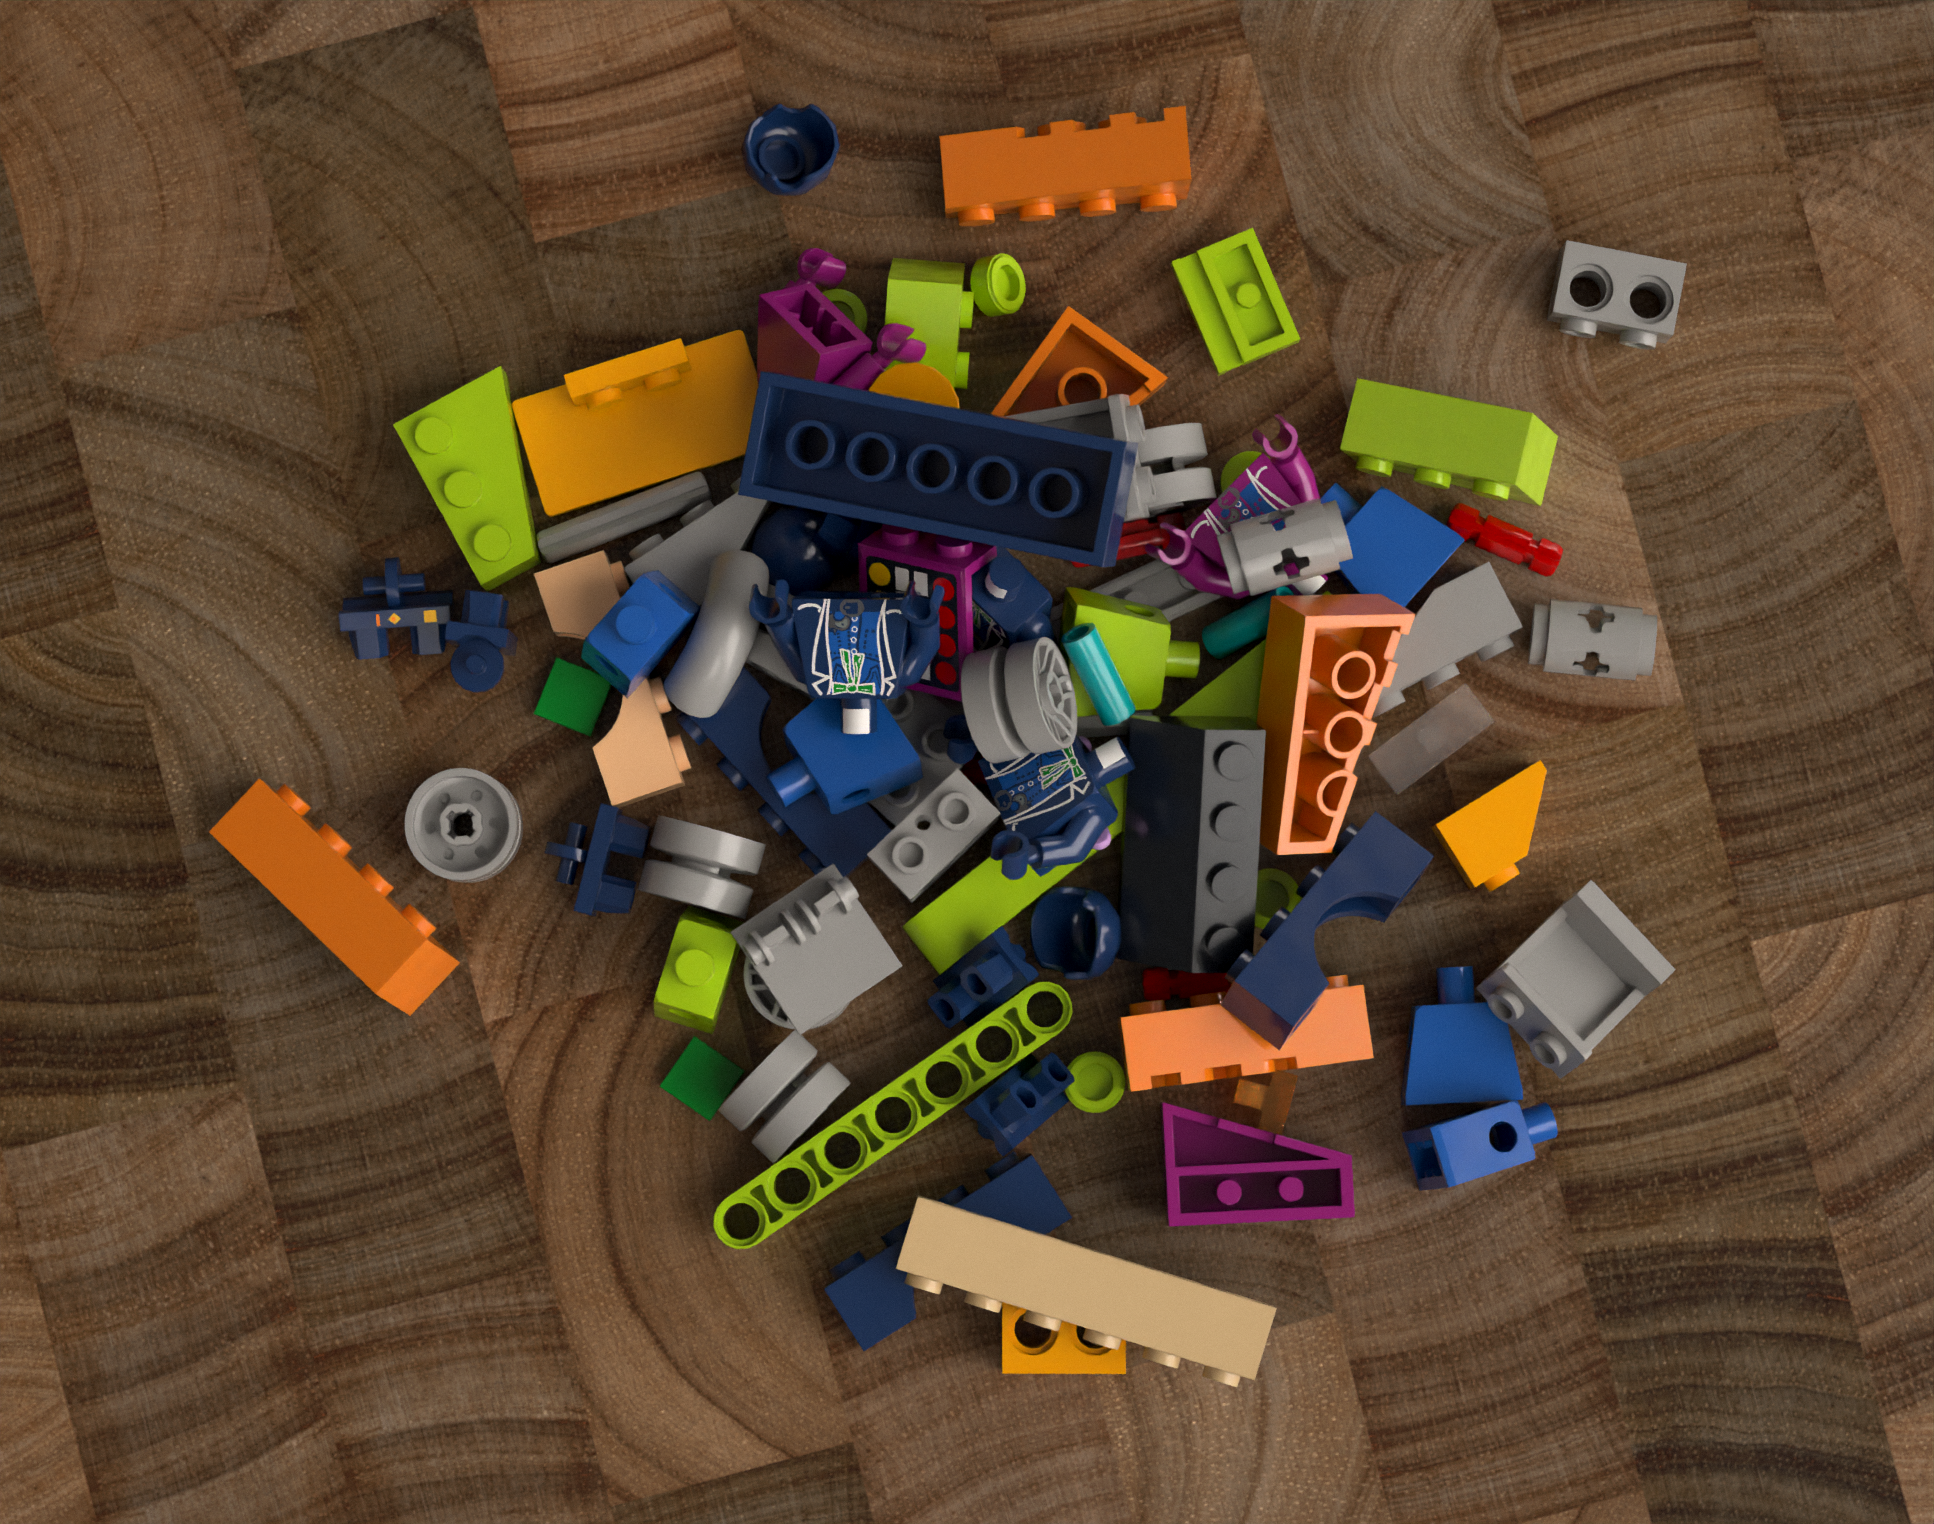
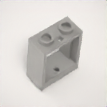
M957 768L880 841L867 856L892 884L913 903L1000 820L1001 813ZM926 821L930 823V826L926 830H920L917 828L918 824Z

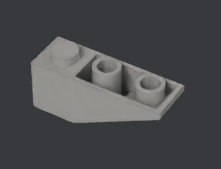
M740 477L730 486L735 493L716 507H714L710 500L701 503L680 518V522L684 526L683 529L665 541L660 534H656L630 551L629 555L633 562L624 567V570L633 583L643 573L659 570L701 607L711 562L718 555L727 551H745L772 501L738 495Z
M1490 562L1434 589L1417 611L1409 634H1401L1392 660L1398 666L1390 688L1385 686L1382 688L1372 716L1373 718L1404 703L1406 700L1401 691L1423 680L1427 690L1459 675L1460 672L1455 663L1477 652L1481 662H1484L1515 646L1510 635L1516 633L1523 626Z

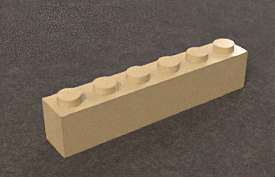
M919 1195L896 1269L908 1272L904 1282L907 1285L940 1294L943 1284L967 1291L964 1299L965 1303L997 1313L1000 1312L1003 1302L1026 1309L1024 1321L1054 1331H1059L1062 1321L1086 1328L1083 1336L1084 1340L1118 1350L1122 1339L1145 1346L1142 1358L1169 1367L1178 1368L1181 1358L1205 1365L1202 1373L1203 1377L1234 1387H1238L1241 1376L1255 1380L1277 1309L1273 1305Z

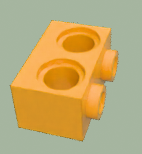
M1002 1303V1374H1126V1340H1121L1118 1350L1102 1345L1089 1346L1078 1338L1076 1332L1077 1325L1062 1321L1059 1331L1051 1330L1049 1337L1042 1344L1037 1346L1025 1345L1015 1334V1324L1018 1318L1026 1313V1309Z

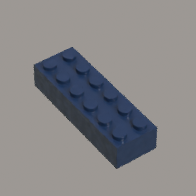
M761 371L738 495L1099 567H1112L1116 564L1139 443L803 377Z

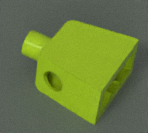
M1066 587L1058 648L1067 664L1073 683L1077 717L1098 714L1061 642V638L1070 629L1084 623L1095 624L1136 707L1135 711L1155 709L1160 706L1165 677L1196 678L1200 664L1198 642L1170 640L1171 626L1160 609L1079 588Z
M690 905L678 921L655 994V1017L710 1034L714 1033L740 950V946L730 932L744 922Z

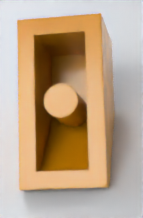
M1541 760L1431 827L1469 889L1484 883L1488 892H1491L1520 874L1514 863L1528 854L1547 772Z

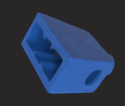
M1337 482L1320 499L1321 504L1336 500L1341 512L1353 559L1339 562L1340 569L1334 571V573L1351 594H1382L1405 607L1465 541L1463 537L1382 486L1364 506Z
M659 570L643 573L585 638L581 658L628 699L696 622L701 607Z
M816 698L783 728L786 746L794 759L766 775L771 789L784 807L815 790L830 814H839L913 784L923 778L920 757L881 699H877V732L846 734L841 733L840 699Z
M1473 966L1436 968L1438 1005L1411 1007L1401 1090V1105L1523 1100V1089L1508 1024L1494 1015L1488 1006V1002L1475 1003Z
M1517 1100L1491 1104L1402 1132L1419 1190L1423 1191L1449 1188L1534 1160L1535 1151L1533 1145L1556 1138L1558 1130L1554 1114L1546 1102L1521 1109ZM1490 1131L1492 1132L1494 1137L1493 1147L1489 1140Z

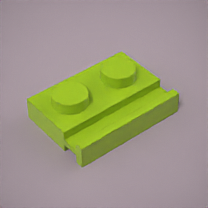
M1253 228L1171 262L1174 275L1218 376L1241 365L1244 366L1299 343L1300 337Z

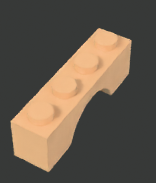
M604 550L534 573L553 632L558 637L585 640L594 627L631 587L622 561L610 564L608 555ZM647 676L628 699L623 695L620 713L615 724L608 734L593 747L611 804L614 807L620 808L685 786L681 772L691 769V764L681 735L677 734L669 737L661 714L672 711V708L665 693L661 676L649 679V676Z

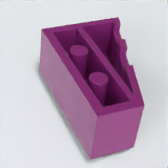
M1160 1102L1166 1225L1169 1227L1355 1217L1352 1155Z

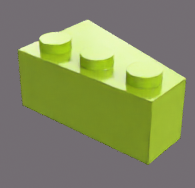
M893 258L887 285L885 325L898 323L914 328V332L907 339L913 338L926 344V352L917 363L938 370L950 381L954 390L956 388L967 389L970 352H959L960 328H972L974 292L963 291L965 263ZM893 361V362H892L888 367H886L885 369L888 370V369L892 368L893 366H895V365H897V364H904V363H901V362H898V361Z
M501 366L393 424L476 578L487 592L541 563L521 459L518 432L512 409L508 376Z
M1357 378L1340 450L1357 461L1355 469L1368 474L1391 477L1392 471L1395 470L1414 475L1413 481L1435 488L1449 489L1450 484L1472 489L1473 494L1489 499L1508 501L1509 498L1541 506L1558 436L1531 412Z

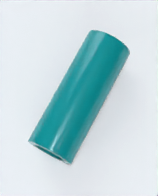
M1286 586L1273 589L1204 627L1202 639L1208 652L1217 659H1223L1266 636L1271 596L1294 595L1293 592Z
M1084 623L1067 631L1062 636L1061 642L1102 724L1111 726L1129 718L1135 712L1136 707L1095 624Z

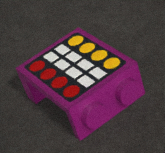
M883 524L880 529L858 543L860 591L905 592L909 581L913 580L916 582L914 586L915 591L920 592L921 597L931 599L936 585L944 588L945 594L938 610L940 617V648L920 681L907 686V688L962 702V666L967 655L976 652L973 651L972 574L997 557V546Z

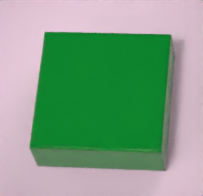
M556 657L534 714L592 738L613 685L600 674Z
M694 1036L659 1087L708 1121H711L745 1070Z

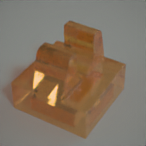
M1276 1070V1072H1273L1269 1087L1239 1079L1233 1103L1261 1110L1262 1114L1257 1129L1282 1135L1298 1075Z

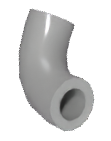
M742 550L727 551L718 555L710 564L704 599L696 623L683 651L664 681L665 693L669 700L688 715L707 718L717 713L739 677L753 646L760 622L754 619L749 612L751 588L753 584H757L759 592L767 597L770 578L767 565L753 553Z

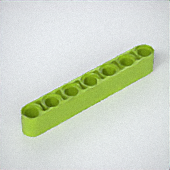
M1037 982L1027 987L725 1198L717 1207L714 1214V1229L718 1238L725 1245L734 1249H748L755 1246L1060 1033L1069 1024L1072 1016V1002L1068 993L1060 985L1052 982ZM1050 992L1059 998L1062 1004V1015L1055 1025L1040 1027L1029 1019L1027 1004L1034 994ZM988 1027H1000L1007 1031L1012 1039L1010 1055L998 1063L984 1060L976 1049L978 1035ZM938 1062L954 1064L962 1075V1084L959 1091L948 1098L935 1096L929 1091L926 1084L928 1070ZM888 1097L903 1099L911 1109L909 1125L905 1130L898 1133H890L883 1130L876 1120L878 1105ZM838 1132H846L853 1135L861 1146L859 1160L848 1168L834 1166L826 1155L828 1140ZM797 1168L808 1176L810 1191L803 1201L789 1203L778 1195L776 1179L782 1170ZM745 1203L757 1211L759 1227L753 1236L738 1238L728 1231L725 1224V1216L732 1205Z

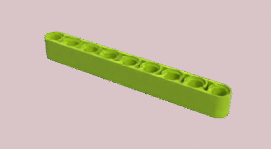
M1327 591V592H1325V593L1322 594V595H1332V594H1331L1329 591ZM1266 639L1169 716L1249 717L1254 722H1257ZM1125 775L1106 785L1118 811L1116 821L1108 826L1111 840L1122 832ZM1091 849L1082 862L1056 866L1041 877L1027 864V872L1018 880L1006 878L1001 872L1002 859L996 861L990 856L910 919L902 928L937 973L941 975L1000 926H1004L1099 850Z

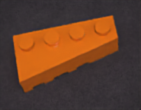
M1186 107L1164 108L1165 121L1147 123L1146 118L1136 117L1134 112L1109 115V119L1098 122V129L1086 130L1085 123L1075 122L1074 120L1049 122V124L1037 127V136L1025 138V129L1022 127L939 136L945 217H958V224L960 226H981L994 223V214L1019 212L1020 221H1043L1055 218L1056 209L1079 208L1080 216L1085 217L1116 213V205L1140 203V210L1144 212L1177 208L1176 200L1187 199L1191 183Z
M1068 306L991 414L1005 417L1108 398V396L1116 394L1129 395L1130 406H1140L1164 386L1168 377Z
M1382 594L1271 596L1256 723L1266 730L1259 843L1276 855L1332 853L1358 777L1352 774L1363 746L1370 745L1377 725L1376 722L1371 720L1383 686L1390 688L1398 666L1396 662L1392 661L1401 634H1409L1416 615Z
M259 778L209 833L376 995L411 1016L460 962L431 935L436 930V927L410 903L403 909L388 895L394 887L368 863L360 869L346 856L352 849V846L327 823L320 829L316 828L304 816L311 807L285 783L278 790H275Z
M1347 975L1326 977L1329 985L1317 1005L1280 1050L1221 1006L1226 996V991L1189 996L1191 1008L1172 1011L1166 1010L1165 1000L1129 1004L1130 1016L1117 1019L1127 1091L1133 1092L1163 1086L1183 1085L1374 1058L1364 985L1349 986Z

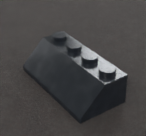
M1131 715L1128 718L1126 748L1135 764V769L1125 774L1118 895L1121 944L1116 955L1117 959L1188 973H1227L1246 949L1253 953L1266 730L1249 717Z

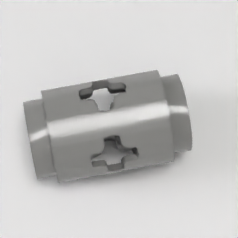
M1319 498L1230 524V532L1217 535L1222 558L1234 594L1249 590L1250 596L1339 570V562L1353 559L1348 535L1336 500L1321 504ZM1282 518L1286 528L1274 531L1271 521ZM1295 563L1299 573L1287 576L1283 566Z
M1550 599L1549 605L1534 604L1528 664L1542 665L1543 672L1635 681L1637 675L1651 676L1656 648L1657 615L1643 614V608L1557 599ZM1590 610H1599L1604 616L1611 618H1603L1599 622V627L1591 628L1586 617L1579 614H1589ZM1587 652H1595L1599 662L1606 665H1597L1595 670L1584 669L1582 664L1575 662L1584 661Z

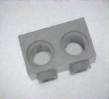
M1566 240L1559 252L1547 321L1561 323L1559 331L1564 334L1583 338H1595L1596 331L1599 330L1619 334V343L1622 345L1654 350L1656 342L1666 344L1674 334L1687 263ZM1577 278H1588L1594 281L1601 293L1599 304L1592 307H1584L1577 304L1570 294L1571 281ZM1639 289L1649 290L1654 293L1660 302L1659 315L1655 318L1646 319L1634 313L1630 305L1631 293Z

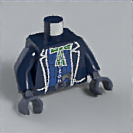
M997 546V557L972 574L973 646L978 651L996 647L1009 649L1014 643L1041 637L1051 639L1058 646L1057 638L1050 622L1053 598L1049 591L1024 568L1021 561L1013 557L1004 547Z
M776 580L774 598L763 596L758 590V585H752L749 612L754 619L764 623L774 647L796 681L807 685L811 698L840 699L841 733L869 734L877 732V699L898 698L906 691L907 686L919 682L939 650L940 617L938 610L945 590L942 586L936 585L931 599L921 597L920 592L915 591L914 586L916 582L911 580L905 592L804 591L792 598L791 608L787 604L789 596L788 583L785 580Z
M958 714L948 718L943 732V736L950 740L948 742L947 755L954 763H967L973 759L976 751L979 750L971 736L965 715ZM1076 735L1073 744L1069 748L1042 754H1034L1030 751L1026 757L995 764L988 762L985 758L978 761L1007 829L996 834L992 841L991 858L996 861L1002 859V874L1010 880H1018L1025 875L1027 864H1029L1041 877L1056 866L1079 863L1085 860L1105 828L1115 822L1118 816L1117 808L1106 785L1135 769V764L1119 737H1115L1091 752Z

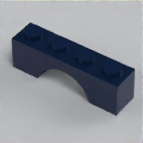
M743 666L739 677L716 714L707 718H698L682 712L675 719L699 746L708 738L724 755L716 765L740 791L750 783L766 802L757 810L781 837L791 829L804 843L806 848L798 856L815 875L834 864L842 877L846 876L848 878L869 859L867 854L892 830L867 803L839 814H830L817 794L808 793L786 807L780 803L766 779V775L771 773L772 770L765 759L762 748V726L772 698Z
M1376 811L1361 829L1354 823H1351L1334 844L1332 854L1337 858L1327 870H1324L1317 864L1309 872L1295 892L1302 899L1291 913L1284 907H1281L1259 935L1267 941L1256 955L1246 949L1224 977L1232 985L1224 997L1221 1006L1278 1050L1284 1046L1315 1008L1329 985L1316 959L1314 950L1315 930L1330 920L1346 916L1367 917L1385 923L1420 880L1434 857Z
M1015 1151L985 1169L984 1172L990 1181L969 1194L962 1184L937 1200L938 1202L1044 1235L1072 1218L1033 1155L1031 1154L1021 1160ZM911 1218L881 1236L886 1248L865 1260L859 1250L828 1270L835 1281L825 1286L824 1290L863 1351H866L908 1324L917 1316L914 1302V1287L904 1283L908 1272L896 1269Z

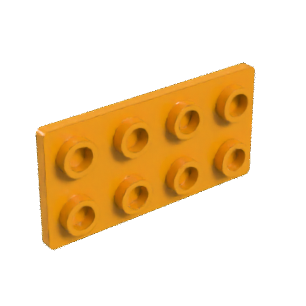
M735 330L685 347L682 339L679 338L564 375L565 385L517 399L512 403V409L544 511L549 517H554L745 456L758 381L743 331Z

